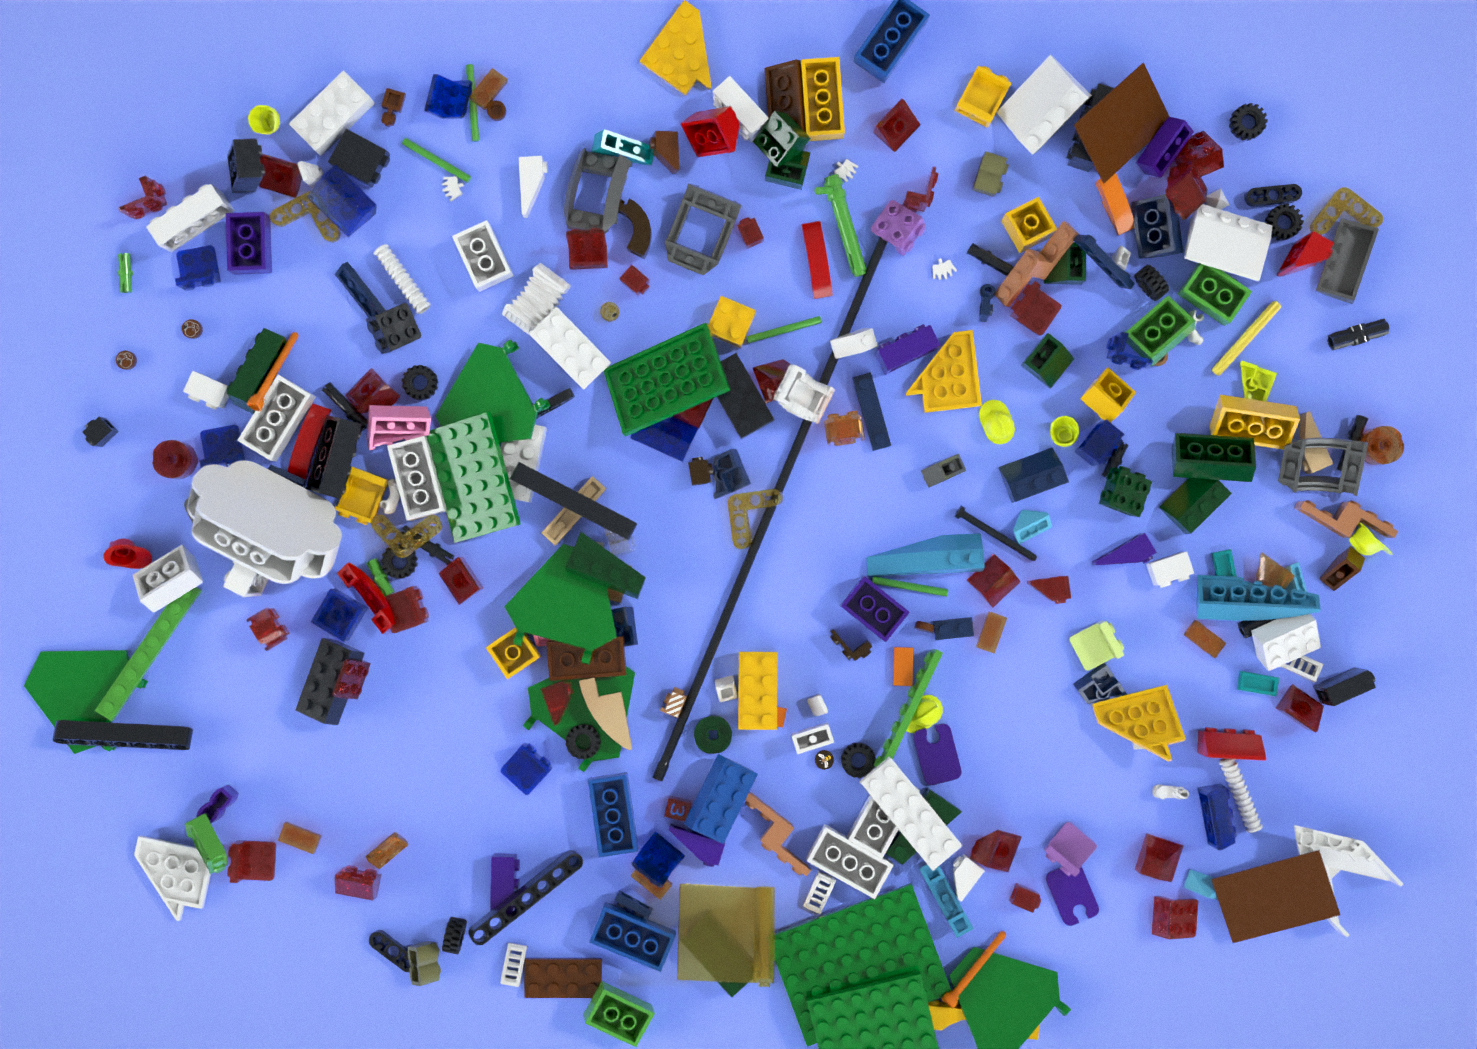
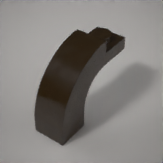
M629 198L625 205V201L621 199L618 213L627 217L633 224V235L627 246V251L645 260L652 242L649 219L642 207Z

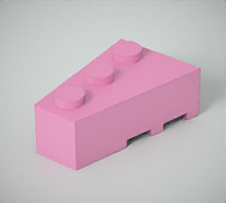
M369 405L366 434L369 450L387 444V446L392 445L393 442L405 439L407 441L429 435L431 416L428 407Z

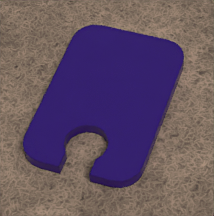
M945 723L935 725L936 731L939 733V740L935 743L927 741L926 728L916 730L913 735L923 777L928 785H937L956 780L962 774L952 731Z
M1082 866L1076 877L1072 874L1070 876L1066 875L1060 868L1052 870L1046 875L1047 885L1060 916L1067 926L1079 923L1078 918L1073 913L1076 905L1080 904L1085 907L1088 919L1095 917L1099 913V906Z

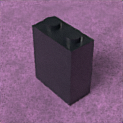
M346 129L328 163L332 167L373 188L374 184H377L381 178L380 173L382 169L388 166L390 154L384 148Z
M1356 667L1313 685L1320 703L1333 707L1377 687L1374 683L1376 682L1375 676L1371 671Z

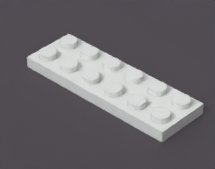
M891 757L885 759L859 781L932 871L962 847V844Z

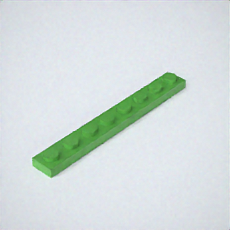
M195 587L167 604L96 708V712L110 721L115 720L202 590Z
M931 649L925 655V664L916 674L915 678L917 681L908 691L907 696L909 698L906 704L903 703L899 710L901 715L898 721H895L891 727V736L885 740L882 746L884 750L881 756H878L875 760V768L888 757H891L893 760L943 652Z

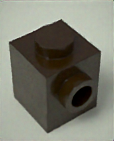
M703 457L692 458V462H688L692 486L711 483L710 475L713 474L712 463L708 464L707 459L703 460Z

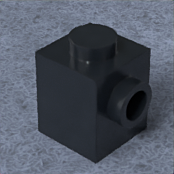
M100 416L88 422L85 426L86 429L82 431L86 436L85 440L91 446L103 447L119 432L107 418Z

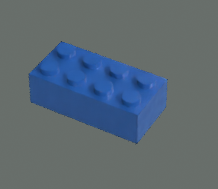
M893 0L855 54L853 62L882 83H885L927 24L930 14L910 0Z
M718 754L684 824L690 829L724 844L758 773Z
M628 772L590 777L588 779L599 858L638 852L639 846Z
M605 902L589 943L661 972L675 939L676 930L646 918H639L632 912Z

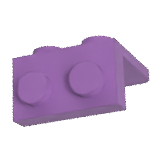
M890 200L871 226V231L894 245L897 252L904 256L912 250L915 240L924 233L926 225L920 215L895 200Z
M1066 822L1043 850L1047 852L1045 857L1052 863L1057 861L1062 865L1060 869L1066 875L1070 876L1072 874L1076 877L1080 872V867L1096 850L1097 845L1071 822Z

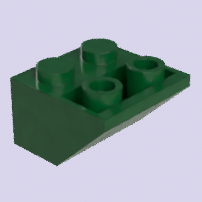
M774 111L752 142L776 167H779L800 154L811 138L787 113Z
M802 150L800 154L779 167H776L769 160L765 181L802 190L811 152Z
M1073 242L1046 277L1044 284L1082 285L1086 281V253Z
M1047 333L1020 366L1051 389L1073 362L1074 357L1061 342Z

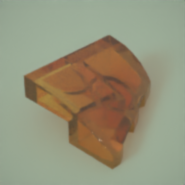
M1261 552L1259 567L1256 572V581L1262 582V585L1274 587V585H1278L1285 589L1295 575Z

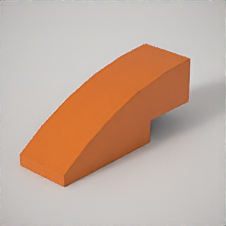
M1115 173L1104 184L1101 179L1097 180L1095 185L1103 199L1102 204L1117 235L1119 236L1134 229V218L1117 174Z

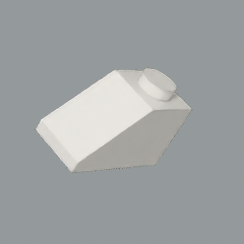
M862 328L830 340L835 359L859 354L878 347L873 328Z
M965 854L955 859L953 862L954 867L952 868L956 897L961 902L984 873V869Z

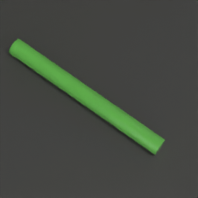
M467 64L466 75L472 141L477 142L480 139L473 64Z
M407 138L403 140L402 145L467 183L471 180L470 175Z
M817 316L746 337L749 344L822 323L821 317Z
M872 577V582L876 585L948 596V589Z

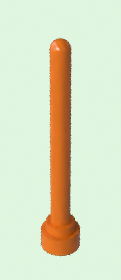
M297 332L291 333L259 391L249 398L247 406L260 412L265 405L264 396L298 339L299 335Z
M1000 931L953 991L946 992L943 995L942 1001L950 1008L954 1009L958 1004V996L1005 939L1006 932Z

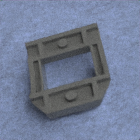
M585 148L579 152L570 175L563 213L568 229L604 236L613 224H617L622 192L627 180L629 167L632 166L630 160L621 154L619 157L587 152ZM582 172L611 177L604 215L574 209L576 192Z
M688 183L671 230L665 240L668 261L703 276L719 264L742 205L735 200L732 201L700 188L699 185ZM692 206L726 220L711 256L677 243Z
M1306 438L1286 444L1278 481L1282 485L1289 487L1294 493L1297 491L1313 490L1335 493L1346 492L1357 496L1368 443L1340 438ZM1305 448L1346 450L1340 478L1300 476Z

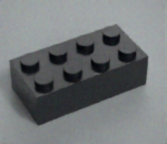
M1100 83L1095 88H1091L1090 94L1092 96L1084 103L1087 106L1081 112L1079 119L1114 88ZM1075 130L1072 141L1075 142L1069 148L1066 159H1069L1067 165L1089 172L1094 167V164Z
M735 353L721 361L730 391L716 397L739 438L742 440L774 422L775 419L738 354Z
M326 415L306 489L341 499L346 490L345 482L347 476L351 472L350 464L356 454L357 439L360 438L362 433V424Z
M322 638L295 711L323 724L339 725L365 652L337 640Z

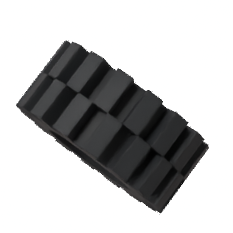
M1245 103L1232 113V117L1229 120L1231 122L1229 128H1233L1231 133H1236V138L1241 137V140L1247 139L1249 141L1259 136L1267 125L1265 124L1268 122V119H1265L1267 114L1262 113L1264 109L1262 107L1259 109L1258 104L1253 106V103L1247 105ZM1250 115L1254 118L1255 125L1253 128L1248 129L1242 125L1243 116Z
M1281 204L1267 214L1268 216L1265 218V221H1267L1266 224L1272 225V238L1276 237V240L1282 239L1284 241L1299 233L1298 231L1302 229L1301 225L1304 223V220H1301L1303 215L1298 213L1300 211L1299 208L1295 210L1294 205ZM1285 215L1289 217L1291 224L1288 229H1282L1278 226L1277 220L1279 216Z
M1147 264L1135 274L1134 278L1136 283L1139 284L1138 286L1142 288V291L1148 297L1150 296V299L1157 301L1169 291V285H1167V281L1163 279L1164 277L1159 274L1158 270L1156 271L1154 267Z
M413 365L412 368L409 367L408 371L404 372V378L401 380L404 392L416 400L431 398L430 396L434 395L435 390L438 389L437 375L427 366ZM419 375H423L427 379V385L422 390H417L413 386L414 378Z
M393 544L385 549V553L382 554L381 562L383 565L381 567L385 570L386 574L392 578L399 579L409 577L411 573L415 572V567L418 565V557H416V552L410 546ZM396 554H403L406 557V565L401 569L394 567L392 563L393 557Z
M579 724L573 727L565 739L567 751L577 759L591 758L597 753L601 744L600 734L597 732V729L587 724ZM580 734H586L590 737L591 744L586 749H580L576 745V738Z
M854 742L843 750L841 764L845 772L851 777H857L858 779L865 777L875 768V753L867 744ZM856 753H862L866 757V763L859 768L854 767L851 763V758Z
M450 917L442 943L443 952L459 954L466 932L467 921L465 919Z

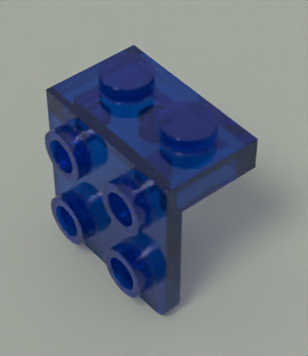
M433 74L424 111L441 119L464 118L468 110L467 105L472 94L473 82L470 80L452 81L439 74Z
M212 245L181 250L176 253L180 277L175 278L177 287L182 288L184 291L194 290L195 287H211L216 283H221L216 252Z
M1121 331L1112 336V338H1109L1106 349H1109L1106 358L1111 359V363L1117 365L1129 364L1130 368L1135 370H1141V368L1152 365L1153 360L1124 352L1129 333Z
M233 424L200 432L205 458L199 460L201 468L212 464L226 465L228 468L234 462L245 461L242 443L237 441L240 437L237 425Z
M524 742L504 764L500 772L521 792L529 795L553 767L551 766L552 763L545 756L541 757L537 753V749L532 744Z
M655 831L642 846L631 864L637 872L643 874L652 884L662 888L672 871L683 860L685 855Z

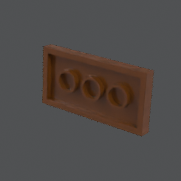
M795 59L765 67L768 118L771 117L774 111L787 113L806 133L801 61Z
M618 636L614 640L595 649L592 652L589 665L581 663L585 649L558 641L546 642L549 681L627 675L624 636Z
M525 958L524 998H592L602 981V958Z

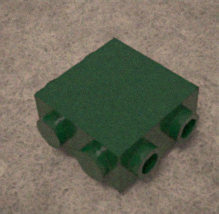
M1124 466L1111 468L1107 474L1104 489L1100 494L1099 504L1128 516L1140 518L1147 495L1150 493L1152 481L1145 479L1146 475L1142 473H1131V469Z

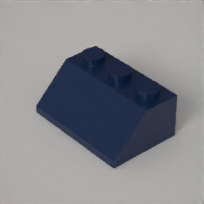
M1167 193L1131 202L1139 259L1166 257L1184 253L1175 195Z
M1053 448L998 467L1011 503L1069 483L1063 464Z

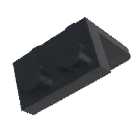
M402 303L365 319L367 328L375 339V346L381 354L391 352L421 338V332L407 303Z

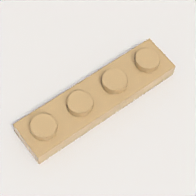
M592 476L578 493L597 501L607 488ZM564 507L541 534L556 546L582 516Z

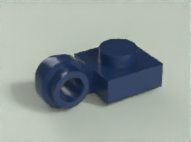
M985 284L980 289L979 322H987L988 317L993 314V304H990V299L995 295V288L990 284Z

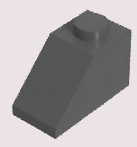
M959 454L921 470L928 488L967 471Z

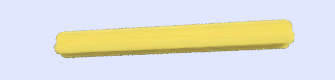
M1272 301L1215 364L1212 368V372L1215 375H1221L1280 310L1281 305L1277 301Z

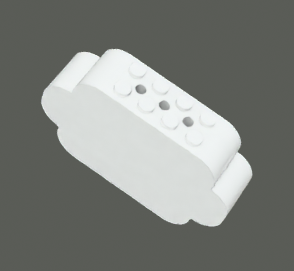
M237 461L228 468L216 464L202 467L192 479L187 511L194 519L192 535L200 544L274 582L282 584L292 583L299 579L301 575L307 578L323 577L334 566L342 533L340 528L334 523L336 516L335 507L328 500L251 461Z

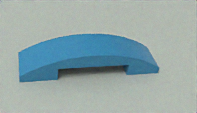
M927 864L919 868L955 936L958 938L973 930L972 924L940 866L933 871Z

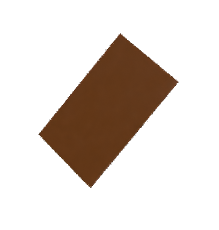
M1143 62L1074 124V127L1104 184L1153 139L1170 116Z
M1320 850L1211 879L1232 943L1341 915Z

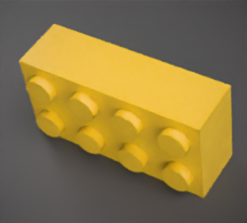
M839 57L801 59L806 134L811 138L809 141L844 139L845 126Z
M1219 395L1209 429L1211 435L1254 438L1255 446L1284 450L1285 445L1291 443L1300 417L1297 406Z
M739 652L738 730H777L778 652Z

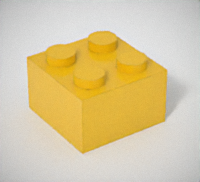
M1039 197L1005 213L1001 220L1019 253L1050 239L1057 230L1056 225Z
M720 296L708 324L711 335L738 348H742L756 315V310Z
M1107 367L1091 383L1080 399L1095 411L1101 419L1110 424L1124 411L1136 394V391Z
M516 627L486 647L507 680L542 657L527 633L524 634L522 646L514 645L513 641L517 632Z

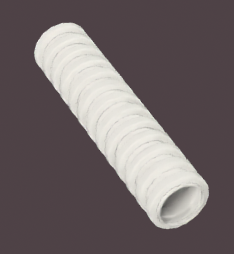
M384 244L378 247L374 255L378 256V261H381V265L385 266L384 269L388 271V275H392L391 279L395 280L396 285H399V290H402V294L406 295L405 298L407 300L409 299V304L413 305L412 308L416 309L417 314L427 311L431 306L430 302H427L428 299L423 297L424 294L422 292L420 293V288H417V284L413 283L414 280L409 278L410 274L406 273L407 270L403 268L401 263L399 264V259H396V255L392 254L393 251L389 249V245Z
M1223 758L1219 761V765H1222L1223 775L1227 777L1225 780L1229 782L1228 787L1231 788L1230 792L1233 793V799H1236L1235 804H1238L1237 810H1240L1239 815L1242 816L1243 825L1247 827L1246 832H1257L1263 828V825L1260 824L1261 820L1258 818V813L1255 812L1256 807H1253L1252 797L1248 795L1250 792L1246 790L1247 785L1244 784L1245 780L1242 779L1241 769L1237 767L1238 762H1235L1236 759Z

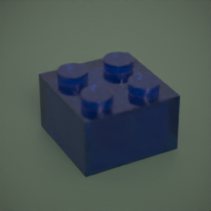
M1107 419L1098 422L1076 449L1075 453L1091 466L1105 464L1111 457L1109 454L1111 450L1117 449L1123 442L1121 438L1124 436V433Z
M333 588L328 591L311 623L343 642L349 641L368 607L338 589Z

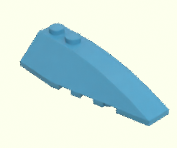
M981 533L940 535L867 557V577L983 572L985 568Z
M1198 575L1197 619L1269 620L1320 612L1321 610L1318 594L1296 589L1288 591L1284 590L1282 586H1265L1260 581L1252 583L1243 581L1244 578L1235 576Z

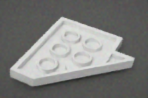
M138 836L134 856L175 920H182L184 906L204 908L211 874L197 848L152 837Z

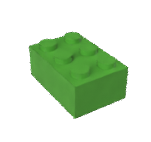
M1198 263L1177 295L1221 325L1226 326L1232 322L1252 291L1222 270Z
M1168 295L1125 332V342L1152 367L1195 330V320Z
M601 981L583 1016L585 1024L637 1047L655 1012L652 1004Z

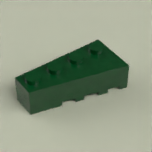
M263 328L261 333L259 332L256 335L254 346L247 351L245 362L238 367L236 378L227 387V395L236 407L254 414L255 410L248 407L247 402L251 396L257 394L287 341L284 336L266 328Z
M582 532L578 536L566 565V572L637 600L646 579L645 576Z
M929 787L922 794V797L946 826L962 812L958 807ZM898 829L886 854L903 865L917 851Z

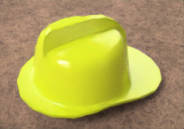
M988 400L979 410V419L987 438L995 444L1007 443L1012 439L1015 432L1014 422L1008 408L999 400Z
M1361 522L1358 523L1359 528L1349 538V542L1358 553L1372 555L1382 550L1389 555H1393L1384 544L1374 537Z
M932 695L922 696L906 731L915 733L918 729H928L937 723L943 714L941 701Z

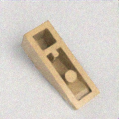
M1310 411L1300 414L1299 440L1322 438ZM1305 448L1301 470L1306 474H1311L1332 465L1333 462L1327 448Z

